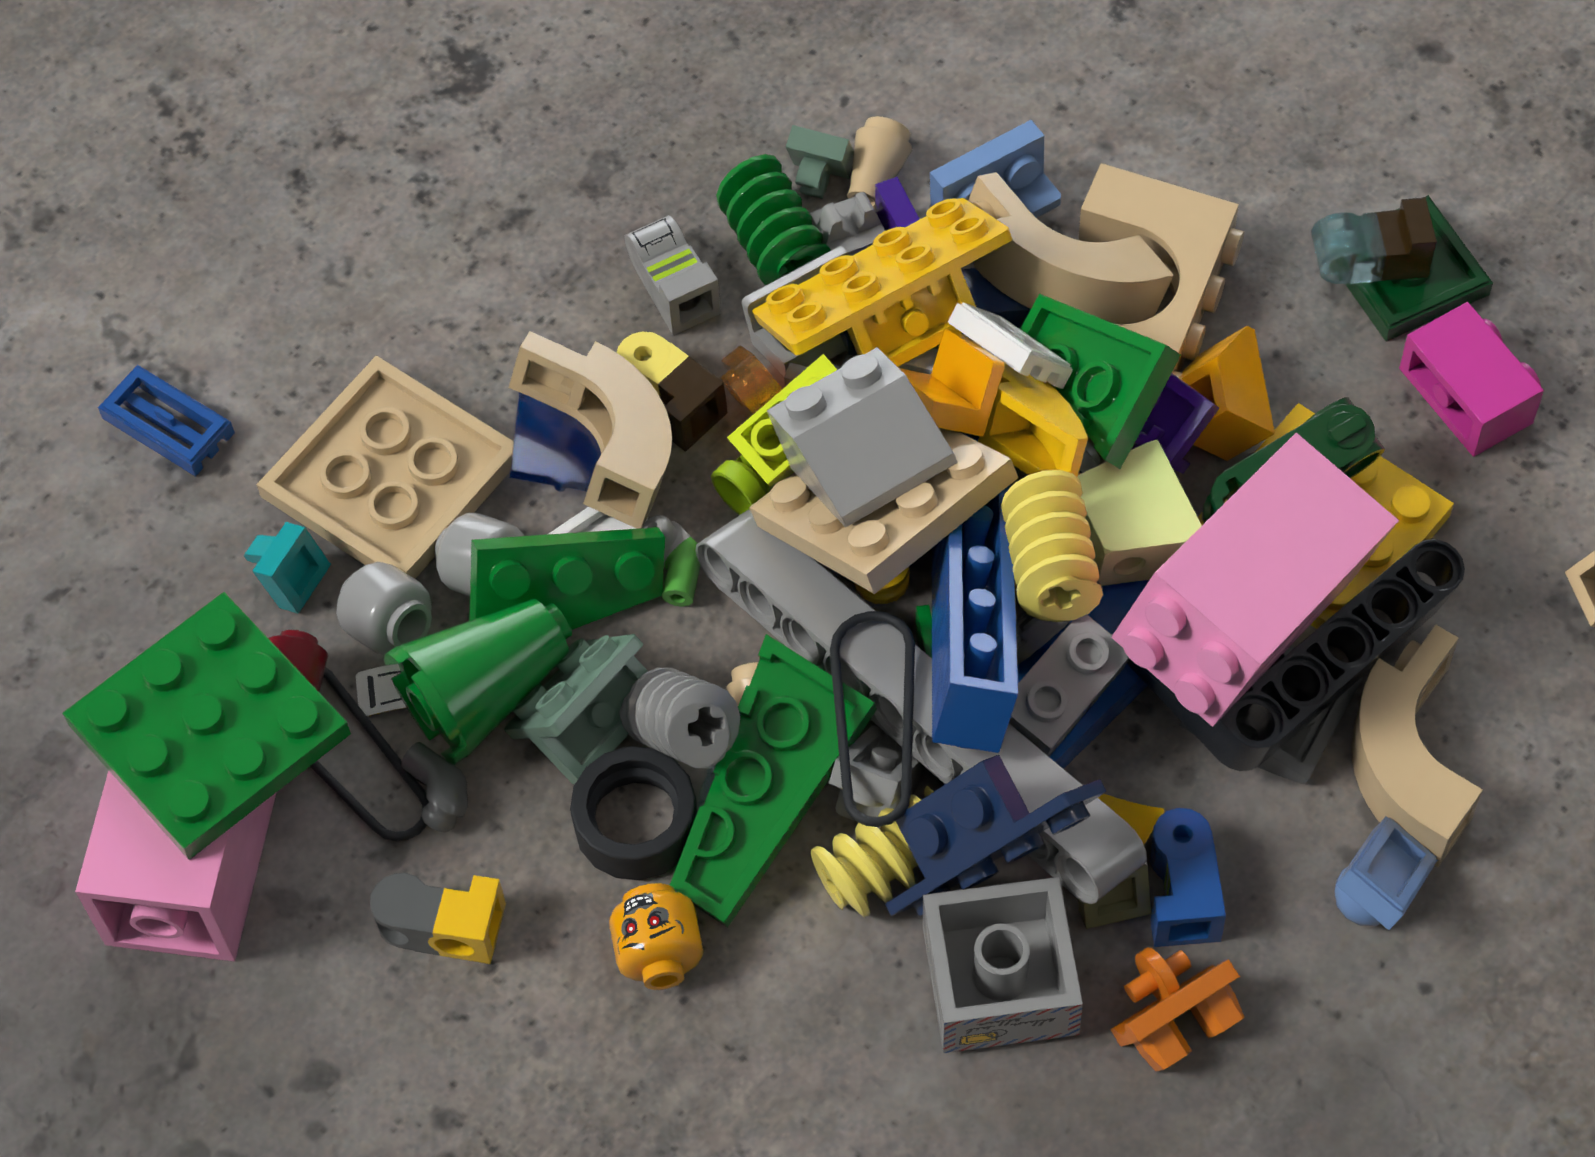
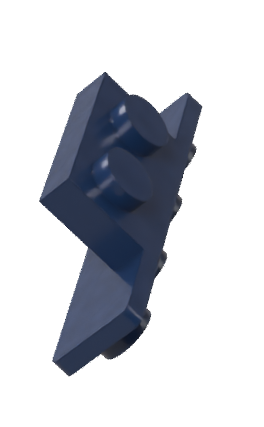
M1000 755L982 760L905 810L904 815L896 821L925 879L885 903L890 915L893 916L914 907L919 917H922L923 895L951 891L950 888L958 883L962 890L972 888L999 873L994 861L1004 856L1007 863H1011L1042 847L1044 843L1039 833L1050 828L1052 834L1056 835L1083 822L1091 816L1085 805L1107 792L1102 781L1099 779L1064 792L1029 813Z

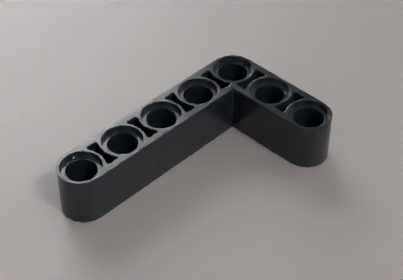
M1431 539L1416 544L1262 675L1213 727L1200 715L1186 709L1178 701L1175 693L1149 670L1138 666L1131 659H1129L1127 664L1222 764L1237 771L1253 770L1264 763L1369 672L1379 658L1381 660L1384 659L1437 613L1463 580L1465 572L1463 558L1453 546L1444 541ZM1417 571L1428 575L1436 586L1429 585L1421 580ZM1373 609L1385 612L1393 624L1380 620L1373 612ZM1328 646L1342 650L1348 657L1349 662H1343L1335 658L1329 651ZM1283 684L1292 685L1300 690L1305 701H1298L1290 697L1284 690ZM1237 723H1244L1253 727L1260 736V741L1250 740L1242 735L1237 728Z

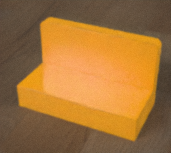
M945 329L931 374L899 369L909 379L938 428L984 437L1004 371V362L959 331Z

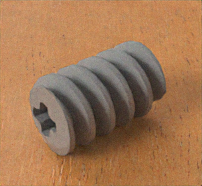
M658 667L644 673L633 684L631 691L624 698L619 711L623 728L634 740L694 768H711L717 764L731 748L739 732L740 714L737 702L727 690L674 668Z

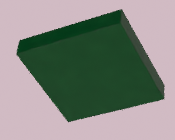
M1429 195L1425 197L1437 243L1428 277L1381 281L1379 273L1372 268L1368 259V253L1372 246L1371 234L1375 219L1330 238L1324 244L1323 254L1386 342L1427 324L1466 302L1471 304L1489 296L1491 293L1493 282Z

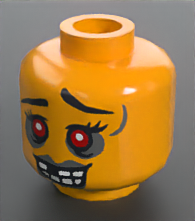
M651 883L629 890L624 894L622 902L614 908L609 918L615 959L620 973L631 980L644 982V986L648 989L662 990L679 985L684 980V974L696 967L703 956L702 941L694 904L690 898L680 892H675L674 887L668 884Z

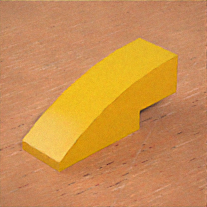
M1004 363V371L984 437L979 436L978 442L1011 458L1013 465L1027 475L1045 470H1062L1073 473L1078 478L1088 440L1081 420L1070 404L1048 381L1045 383L1035 379L1030 374L1029 376L1020 374Z

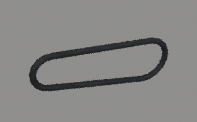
M868 611L855 614L841 623L832 636L830 660L845 808L855 821L865 826L881 827L892 824L904 815L905 810L908 809L911 798L915 642L911 629L901 618L888 612ZM871 620L884 621L895 626L903 635L905 642L901 798L895 810L880 817L867 816L861 813L854 803L840 661L841 640L848 630L859 623Z
M325 668L324 678L417 795L423 810L424 806L429 802L426 797V791L416 778L401 768L402 760L333 672ZM318 760L310 766L382 838L392 841L409 840L419 835L428 826L424 823L421 815L420 820L413 827L405 831L396 832L386 829Z

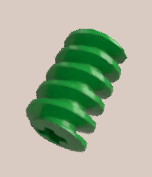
M763 154L753 156L741 162L720 183L716 194L717 204L720 210L727 216L729 226L737 234L738 242L747 251L750 263L757 269L758 277L765 286L831 251V248L826 243L822 244L823 235L821 231L812 225L811 214L806 208H802L800 195L795 190H792V181L785 173H782V164L774 155Z

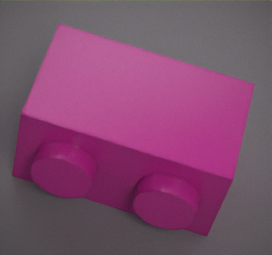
M1469 302L1462 304L1407 335L1399 369L1473 457L1534 423L1544 392L1537 374L1528 364L1519 362L1503 343L1502 336L1497 327L1490 320L1482 319Z

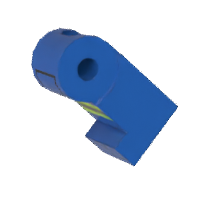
M1175 808L1168 810L1158 818L1154 825L1150 853L1152 868L1163 879L1165 896L1154 897L1150 922L1154 947L1221 942L1226 913L1215 844L1209 822L1200 813L1192 809Z

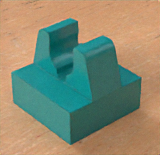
M285 522L277 536L257 535L244 554L247 561L257 563L252 572L277 606L297 614L301 611L331 566V563L306 527Z

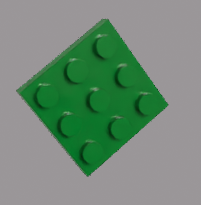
M225 592L221 593L62 713L71 729L188 860L192 859L351 735L347 721Z

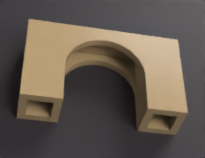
M1101 163L1081 208L1079 240L1099 243L1140 235L1173 273L1174 276L1169 287L1174 298L1164 310L1147 320L1119 326L1166 344L1181 354L1172 372L1179 378L1183 374L1180 370L1185 358L1194 361L1201 349L1206 326L1199 323L1204 311L1215 313L1225 285V278L1219 276L1223 264L1234 266L1244 237V231L1235 229L1239 204Z

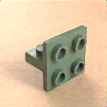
M635 634L615 637L605 635L599 639L585 641L581 638L568 647L569 653L557 664L556 667L559 670L544 686L539 683L513 710L516 716L505 726L504 731L512 739L530 738L572 784H575L586 766L604 753L614 751L628 735V732L623 728L619 711L624 698L631 691L633 684L644 673L648 672L634 656L643 646V643Z

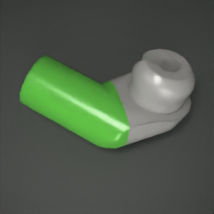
M662 515L651 517L644 523L642 528L659 527L665 536L664 568L667 570L662 598L674 606L683 607L691 605L700 571V562L695 551L696 544L698 543L677 522L670 521Z

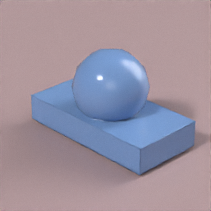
M1386 816L1370 833L1349 866L1343 869L1338 876L1335 885L1336 905L1346 919L1359 926H1377L1382 924L1390 930L1405 914L1438 860L1433 853L1400 825Z

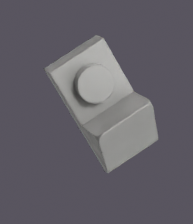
M872 725L849 746V757L855 806L861 813L867 816L878 817L881 810L885 808H893L895 810L900 803L902 746L880 727ZM913 756L911 795L914 794L926 768ZM838 757L835 760L829 784L841 788L835 807L836 812L843 817L854 820L845 808L840 759Z

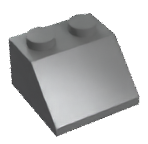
M878 347L866 354L849 359L842 368L810 386L801 387L793 391L786 400L767 410L791 469L845 528L957 463L954 452L907 376Z

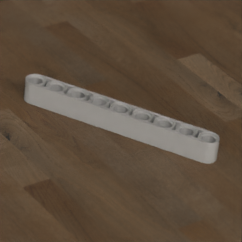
M751 510L745 511L696 544L695 551L700 566L714 585L786 647L831 675L830 646L833 634L841 623L855 614L875 611L813 558L759 528ZM871 620L859 623L848 630L841 640L842 682L875 702L877 710L871 720L902 746L905 642L903 635L893 625L884 621ZM915 645L912 756L943 783L947 784L982 760L1000 755L1029 813L1058 795L1083 786L1010 724H1008L999 753L933 743L932 658ZM1099 798L1085 805L1091 816L1083 822L1056 835L1052 834L1050 828L1039 833L1044 845L1028 854L1032 860L1053 878L1059 877L1060 884L1069 892L1088 904L1099 901L1142 867L1147 860L1146 849L1136 831Z

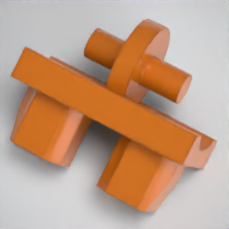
M1147 947L1135 956V964L1140 976L1127 983L1124 989L1134 1003H1137L1151 993L1157 999L1110 1030L1121 1047L1134 1044L1139 1054L1155 1072L1164 1070L1192 1052L1173 1021L1176 1017L1190 1009L1208 1038L1215 1037L1245 1018L1237 997L1229 983L1240 976L1230 960L1227 959L1217 966L1209 965L1183 983L1178 984L1176 977L1192 967L1187 955L1182 950H1179L1164 960L1153 948Z

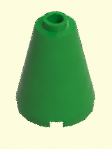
M532 599L397 646L385 654L384 661L385 665H399L401 672L391 678L395 689L427 739L430 741L441 734L450 745V748L440 754L447 761L455 765L468 757L569 653L566 639L572 636V630L557 606L550 603L544 607L538 600Z

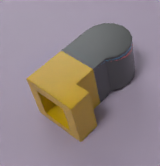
M409 873L391 874L375 885L370 897V907L381 937L387 943L398 948L414 950L415 952L491 964L506 906L500 879L473 875L469 892L428 886L417 876Z

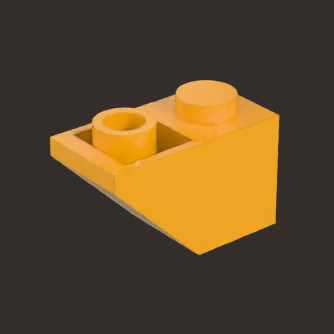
M1245 326L1200 353L1179 377L1219 407V410L1193 445L1226 461L1275 434L1255 329Z

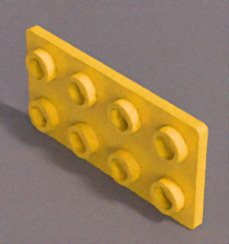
M965 198L946 199L930 207L924 218L909 226L895 227L882 232L873 240V245L855 255L840 256L828 261L820 268L819 274L799 285L789 284L774 290L767 296L766 302L754 308L752 312L757 323L794 355H801L847 330L858 355L866 354L878 347L899 367L939 345L945 329L959 331L948 323L956 304L964 302L976 307L961 268L1009 243L1013 238L1006 225Z

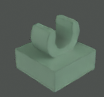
M792 125L786 149L793 164L799 166L795 183L801 186V194L823 199L830 174L850 179L854 150L849 139Z

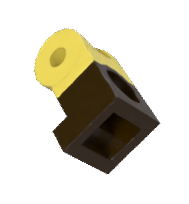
M642 331L626 337L618 346L617 353L634 365L657 391L668 413L672 442L685 452L728 413L724 382L663 337L653 332Z

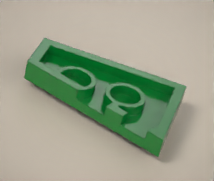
M1039 294L1020 330L1071 364L1070 368L1073 371L1064 388L1052 386L1075 411L1082 422L1087 436L1095 444L1094 448L1105 461L1121 469L1181 354L1166 344Z
M659 527L472 539L469 621L536 599L544 607L550 603L557 606L566 618L571 630L662 596L665 536Z

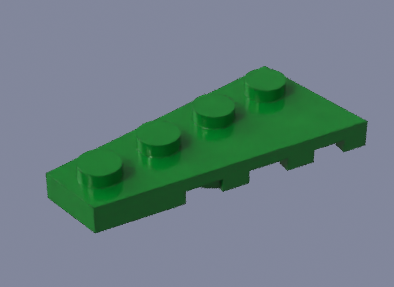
M767 634L758 653L759 662L749 686L746 685L738 706L740 714L738 735L724 758L715 765L713 771L715 776L704 805L699 807L670 886L674 887L675 892H680L690 898L694 906L727 928L830 779L835 760L839 757L832 675ZM843 683L848 746H851L868 724L877 707L875 702Z

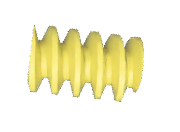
M1045 470L1027 475L1009 488L1004 494L1001 504L1004 521L1006 522V535L1010 543L1009 553L1013 564L1012 569L1017 585L1016 591L1019 605L1028 615L1040 620L1053 622L1076 620L1089 614L1099 605L1103 596L1102 587L1097 583L1100 576L1097 563L1093 561L1095 551L1093 542L1089 540L1091 531L1089 522L1085 519L1087 512L1085 502L1081 498L1083 494L1081 482L1073 473L1062 470Z
M928 786L924 789V798L934 792ZM911 795L908 808L921 801V799ZM885 808L880 811L878 817L887 815L894 809ZM896 821L879 828L858 823L855 828L857 843L847 834L840 833L836 835L832 841L834 856L820 846L811 849V857L816 871L826 891L839 909L843 910L845 906L850 905L865 918L870 915L867 894L870 892H874L883 902L887 903L893 899L890 881L897 879L907 889L916 885L913 868L917 867L918 864Z

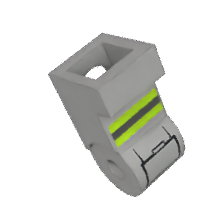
M670 215L624 235L630 260L673 336L721 314L717 277L708 263L702 264L692 246H688L678 224ZM698 295L701 296L700 302L694 308L679 311V304Z

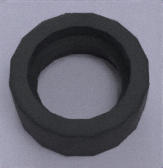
M631 746L606 752L586 766L573 786L570 805L572 822L580 851L595 868L615 878L643 880L664 874L678 864L698 812L696 796L690 776L674 758L653 748ZM632 783L652 784L664 790L672 801L674 808L673 819L669 828L653 840L638 844L617 843L605 837L599 830L595 818L597 805L604 796L615 788Z

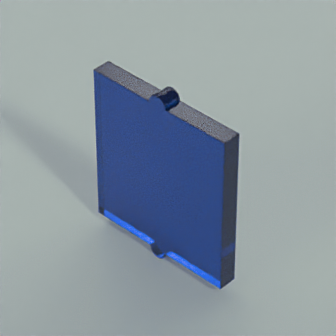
M518 392L509 478L552 485L559 492L565 491L566 488L587 492L595 465L601 456L600 447L595 437L580 421L569 414Z

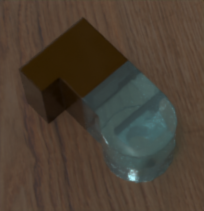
M1426 197L1402 199L1399 210L1363 213L1361 216L1347 212L1331 214L1320 219L1311 229L1320 275L1325 281L1334 284L1425 278L1429 276L1437 241Z

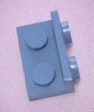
M1029 120L931 171V207L946 199L965 198L968 200L977 176L995 172L1000 175L1036 218L1060 206L1061 193L1044 174L1045 135L1032 120Z

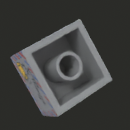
M1059 877L923 895V932L943 1053L1079 1035L1083 1002Z

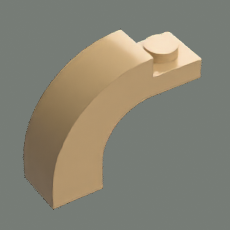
M997 172L977 176L968 201L1006 225L1013 238L1009 243L975 260L973 264L980 274L993 286L1030 309L1038 295L1042 294L1118 325L1138 323L1155 316L1174 275L1140 235L1099 243L1067 237L1040 222Z
M529 331L520 346L509 388L573 417L589 430L598 443L601 456L595 465L583 504L634 528H642L656 500L672 447L671 424L660 396L648 379L634 365L615 351L596 341L588 355L584 356Z
M1435 625L1422 644L1414 640L1409 642L1394 667L1380 658L1377 660L1364 686L1353 728L1351 747L1353 768L1359 789L1376 819L1381 822L1387 816L1394 820L1436 856L1438 861L1435 866L1439 867L1472 820L1483 789L1440 764L1423 745L1417 731L1415 715L1449 669L1458 641L1457 636Z

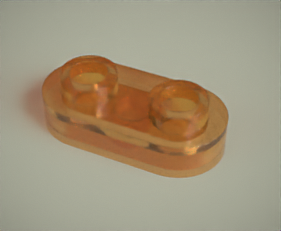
M741 345L721 360L727 372L719 379L724 382V386L741 406H745L752 415L782 390L778 382L755 355Z

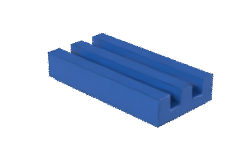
M139 365L125 377L98 407L102 419L195 477L203 469L201 461L206 456L212 459L219 451L217 443L221 439L228 441L235 434L231 421ZM139 387L207 430L201 435L175 419L172 414L133 393L134 390ZM123 404L124 406L133 410L134 412L146 418L150 422L154 423L158 427L162 428L171 435L188 444L189 446H191V448H186L182 444L178 443L174 439L165 435L161 431L152 427L148 423L144 422L143 420L131 414L130 412H128L120 406Z

